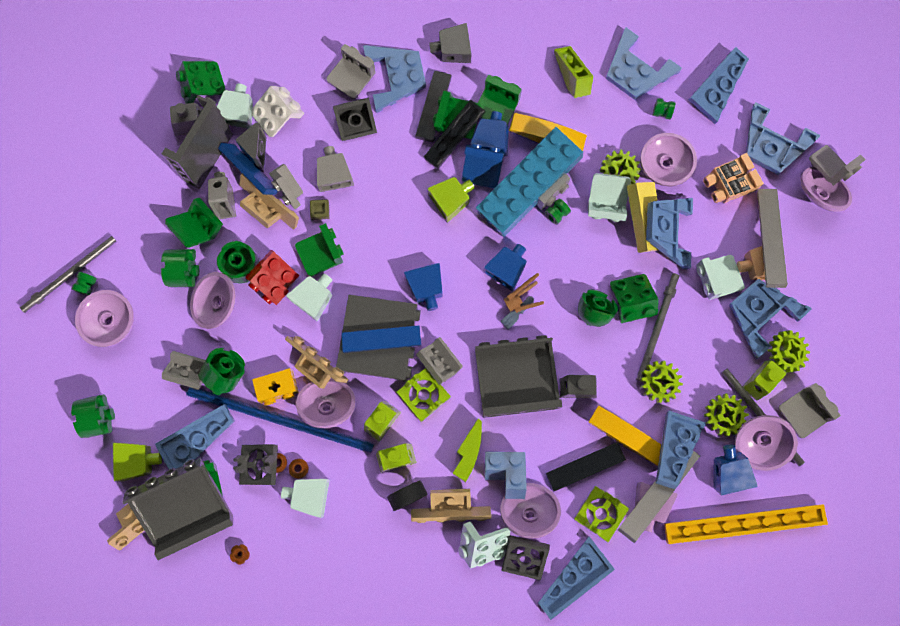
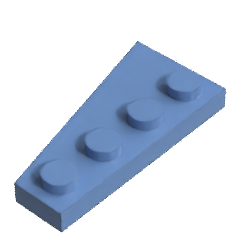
M672 411L666 413L656 484L671 489L678 487L688 460L691 458L693 449L700 438V433L706 424L705 422Z

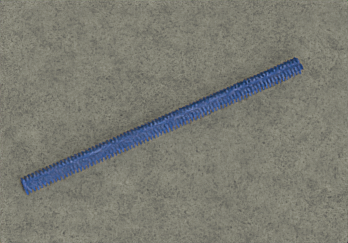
M190 387L186 393L188 397H195V399L204 400V402L208 403L211 402V404L213 403L218 406L226 404L233 411L243 412V414L245 413L249 416L259 417V419L268 420L275 424L335 441L346 446L355 447L371 453L374 447L373 442L371 444V442L368 443L366 440L364 442V439L362 441L359 438L357 439V437L354 439V437L352 438L348 434L346 436L343 433L341 434V432L338 434V431L336 433L334 430L331 432V429L329 431L327 428L313 427L303 423L304 421L301 422L300 420L299 422V419L297 421V419H292V417L291 419L288 416L285 417V415L283 417V414L278 415L277 413L276 415V412H269V410L267 412V409L262 410V408L260 410V407H253V405H246V403L244 405V402L230 400V398L228 399L225 396L221 398V395H214L212 392L206 391L205 393V390H197Z

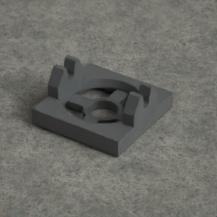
M242 445L241 455L233 459L234 462L238 463L237 466L233 467V470L240 474L239 485L276 484L278 445ZM257 450V458L253 462H249V456ZM261 459L264 465L261 467V470H258L256 465L258 460ZM248 468H253L256 472L255 479L249 476Z
M510 535L501 571L541 580L550 544ZM517 547H525L524 552L520 554L512 553ZM531 549L539 552L540 559L533 558L532 554H530ZM522 556H527L531 559V561L529 563H523L520 561V558ZM512 560H516L520 567L516 566ZM532 564H533V565H537V566L532 567V568H527V567H530Z

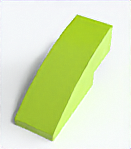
M479 418L457 451V454L463 458L455 468L453 475L464 482L467 481L474 468L480 449L482 420Z

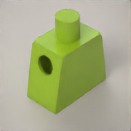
M453 177L427 189L429 197L448 223L469 204L470 198L467 193L474 190L475 187L470 180L460 184L457 178Z
M764 361L743 385V388L757 401L768 395L787 373L774 361Z
M381 401L364 423V431L380 442L401 414V411L389 402Z
M113 443L114 481L124 482L150 475L152 473V465L162 463L161 454L151 453V446Z
M408 443L379 450L376 453L381 473L417 463L413 446Z

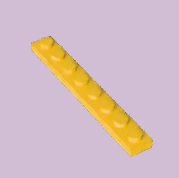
M824 504L665 523L664 530L667 544L822 526L828 525Z

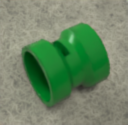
M657 98L652 116H664L665 119L671 120L676 102H666L661 98Z
M559 198L552 207H548L545 210V215L555 225L562 221L563 216L571 213L569 206Z
M78 272L76 276L77 281L72 285L71 290L88 296L91 294V287L96 283L97 278L83 272Z

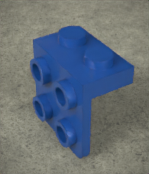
M477 143L467 145L465 148L466 157L462 181L470 180L475 185L495 188L499 183L504 152L500 151L501 148L490 146L489 149L482 148V145Z

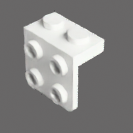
M270 86L252 108V116L260 123L269 137H275L290 118L301 119L305 114L301 110L300 104L290 96V92L285 87Z

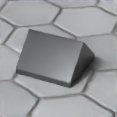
M369 97L333 106L342 141L377 133Z
M254 123L235 140L242 152L264 172L267 137L260 123Z

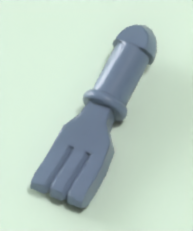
M528 296L520 306L534 303V297ZM525 310L518 313L516 311L510 312L500 322L509 329L517 322L520 313L523 314Z

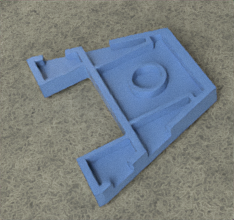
M626 27L606 79L635 100L652 90L656 85L680 73L682 67L668 59L657 72L629 51L639 36Z
M363 46L365 56L370 57L374 62L385 60L391 87L390 92L373 95L376 113L382 111L388 105L392 106L403 97L407 98L426 87L419 51Z
M755 102L751 112L746 153L752 162L779 175L808 149L820 135L805 127L797 142H794L762 125L770 109Z
M693 198L649 202L647 206L646 240L685 270L691 269L692 252L678 248L679 213L686 216L693 214Z
M757 279L729 304L756 359L771 347L757 331L775 314L784 308L798 322L812 310L811 307L797 302V299L781 293L777 288H766V283L760 279Z

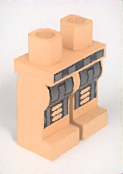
M747 153L714 168L710 174L704 177L703 183L707 188L713 185L716 188V191L711 194L714 203L723 201L725 204L730 200L757 191L764 184L757 170H753L754 165Z

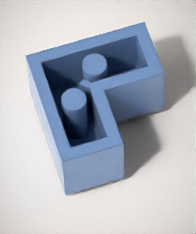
M485 452V480H505V499H525L527 491L525 452Z

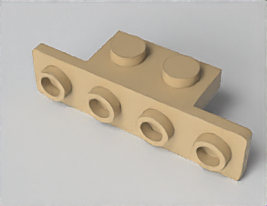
M241 174L239 185L250 195L240 201V207L267 229L279 219L293 230L297 228L299 217L294 211L287 208L273 195H263Z
M286 336L285 340L302 353L294 367L315 385L324 389L330 378L337 382L347 383L349 379L344 376V372L330 365L331 361L327 358L320 357L315 348L305 345V340L299 336Z
M470 489L430 490L431 508L411 509V522L425 523L427 521L442 523L449 520H456L458 522L466 520L485 521L492 518L490 506L471 507Z
M129 504L116 513L122 528L107 540L110 546L119 551L144 531Z

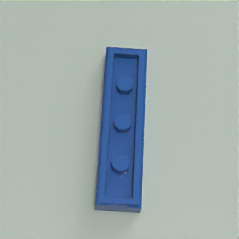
M220 144L218 149L263 195L277 194V190L271 183L272 181L235 144Z
M420 325L341 333L343 353L421 346Z

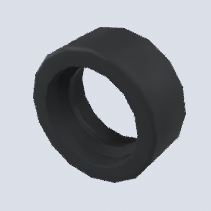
M420 480L387 496V499L393 511H397L428 494Z

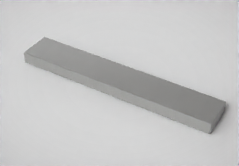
M758 189L757 200L766 288H786L788 282L777 189Z
M693 451L691 458L688 460L680 483L700 457L695 451ZM654 482L619 527L618 531L635 544L675 489Z

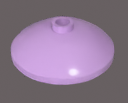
M660 133L646 142L641 152L640 163L643 172L651 181L661 186L673 187L683 184L693 175L697 166V155L693 145L683 136L675 133ZM663 162L668 163L669 166H664Z
M809 167L801 174L800 182L804 193L818 207L827 211L842 212L851 206L852 194L842 180L833 186L815 167Z
M211 272L203 276L196 284L191 295L190 311L193 320L198 326L214 329L221 326L231 315L235 305L236 294L234 284L227 275L220 272Z
M100 290L88 295L78 306L75 315V326L80 337L87 343L97 347H110L118 344L127 337L134 323V311L131 303L125 296L112 290ZM112 318V322L107 324V320Z
M330 378L324 389L310 382L301 389L297 396V413L310 426L317 428L335 427L345 422L354 412L355 395L350 386L343 382H337L333 378Z
M761 415L748 420L740 427L736 434L735 447L736 452H742L748 457L753 469L771 471L783 467L792 460L797 451L798 439L793 427L784 419L773 415ZM761 436H767L765 439H761Z
M526 483L525 499H505L504 495L500 507L501 518L506 527L514 534L530 539L541 538L550 534L557 527L561 517L560 502L556 495L548 488L535 483Z

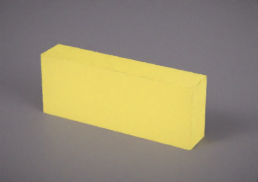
M655 182L628 185L627 191L638 253L659 251L646 240L647 206L649 202L658 201Z

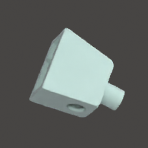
M237 83L234 91L225 90L217 108L221 111L220 113L228 125L248 129L252 126L253 100L249 94H246L247 86Z
M325 273L318 281L308 276L289 292L286 297L315 321H318L332 298V294L327 287L333 280Z
M295 480L293 488L282 487L281 499L291 500V509L324 518L330 480Z

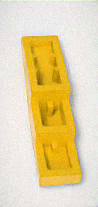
M518 113L513 114L509 131L540 143L557 127L582 151L587 137L586 134L571 128Z
M598 405L588 423L606 433L610 438L623 444L625 448L658 466L661 444Z

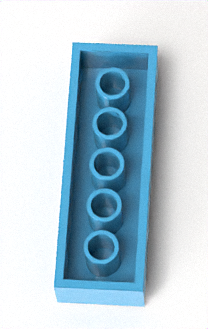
M555 127L476 207L477 212L505 237L537 205L538 198L583 158V151Z

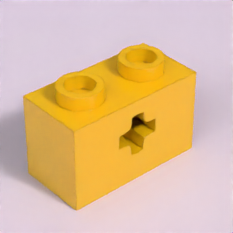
M290 368L252 379L257 401L261 404L264 403L265 406L276 403L275 400L283 398V400L292 399L295 397L294 394L299 393L294 372ZM275 384L280 386L279 388H277L278 392L272 390L275 388Z

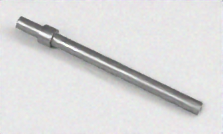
M113 236L109 237L40 292L37 291L31 295V299L19 308L26 313L36 304L42 303L46 296L117 242Z
M672 273L669 284L665 287L663 293L665 296L636 378L638 381L639 378L644 377L641 372L647 370L646 366L650 364L672 298L675 297L677 291L675 288L680 276L676 273Z
M725 369L722 375L756 416L766 415L729 369ZM796 451L792 459L800 467L805 461Z

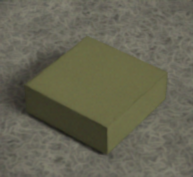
M328 199L310 200L311 220L330 219Z

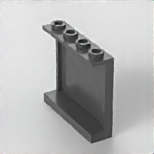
M197 95L196 98L203 107L200 115L177 152L175 153L165 147L161 154L184 182L200 189L222 153L218 149L220 144L228 143L233 133L229 128L230 126L225 122V118L221 115V111L215 105L216 102L209 97L203 98Z
M349 294L342 333L415 326L416 321L420 320L421 310H418L417 304ZM341 335L336 367L341 369L344 374L347 372L406 382L407 378L411 377L412 366H409L410 359L414 358L415 347L343 353Z
M547 335L537 336L534 340H528V337L518 338L516 342L500 340L498 344L490 345V342L479 343V346H475L483 418L562 408L552 347L553 337L548 338Z
M201 458L191 459L185 462L183 466L177 469H169L164 475L158 478L152 477L145 484L138 487L133 486L124 493L122 503H128L155 547L154 555L157 560H161L233 525V514Z

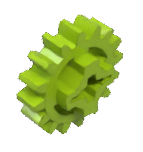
M620 149L619 154H617L614 150L611 155H606V160L602 161L600 172L608 175L611 173V175L629 177L631 184L636 183L635 180H638L640 177L641 168H638L640 161L635 162L636 156L630 157V151L623 154V150ZM623 166L622 172H620V174L618 175L619 168Z
M792 330L778 332V335H774V341L769 342L772 348L767 349L768 352L772 353L769 359H774V362L785 370L786 373L800 371V368H804V362L809 361L806 354H810V351L806 350L809 344H804L803 342L805 337H799V332L793 333Z
M664 360L660 364L658 361H655L653 366L649 364L646 366L647 370L641 372L644 377L639 378V381L643 382L644 385H641L640 389L645 388L646 391L643 395H650V401L656 399L657 403H662V400L667 403L670 402L669 398L676 399L674 393H681L678 386L683 385V383L679 382L682 375L676 374L679 370L678 368L672 369L673 363L666 365ZM657 369L656 375L651 377L653 371ZM660 379L661 381H664V383H667V384H663V385H662L660 382L655 381V380ZM669 387H672L671 390L667 394H665L667 389Z
M728 393L723 394L722 397L717 395L715 396L716 400H709L711 406H705V409L709 411L704 414V417H709V420L705 423L712 424L710 430L717 429V435H722L723 432L725 437L730 436V434L736 435L737 430L740 429L742 424L747 422L744 417L749 416L748 413H744L747 406H741L740 404L743 400L736 401V395H732L730 398ZM728 412L729 416L725 418L723 414ZM718 422L724 424L725 427L720 426Z

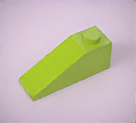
M567 46L554 49L564 82L572 96L577 98L591 95L594 76L573 48Z

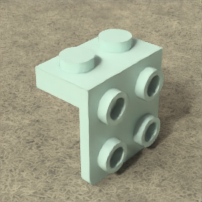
M595 173L592 179L587 207L588 216L598 220L605 218L614 222L626 221L627 186L631 185V179L625 176Z
M733 255L710 260L709 257L704 258L696 265L697 273L702 280L703 289L708 300L736 293L745 288Z
M471 522L463 524L460 535V547L458 548L460 557L466 561L470 569L483 566L493 560H500L505 555L510 530L506 527L480 536Z

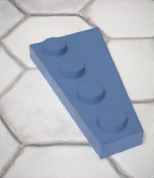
M737 47L726 56L688 99L714 124L719 121L720 115L735 88V84L749 60Z
M226 404L157 442L155 445L168 469H177L183 466L185 462L191 459L195 460L235 420Z
M590 536L538 602L550 620L615 570Z

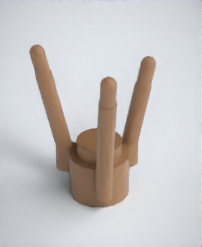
M539 273L533 275L503 299L510 312L515 310L518 313L522 310L544 304V301L520 306L523 303L520 296L538 284L537 281H533L539 276Z

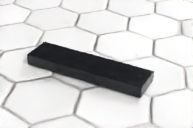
M434 70L415 135L416 139L433 143L437 131L433 125V117L439 109L437 106L439 97L442 96L443 90L448 91L452 78L451 74Z
M470 99L424 155V158L439 169L483 116L485 110Z
M616 442L545 474L554 492L621 463L626 458L619 443Z

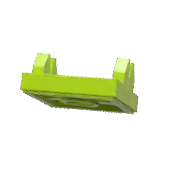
M427 368L415 374L397 391V394L421 422L451 398L444 387L436 382ZM427 380L433 384L426 388L421 387L417 381ZM413 386L417 393L416 398L411 401L409 392ZM437 388L438 399L434 403L431 399V393ZM423 389L427 390L430 394L427 400H421L418 397L419 392ZM422 402L427 403L430 407L428 409H420L416 405Z
M594 486L574 520L606 542H609L629 508L622 504L619 499ZM596 499H606L602 506L596 507L591 504ZM611 504L616 509V519L609 516L608 508ZM587 508L593 512L594 520L592 523H589L587 519ZM599 508L606 510L607 515L603 520L596 517V510ZM607 521L611 524L606 529L597 528L600 522Z

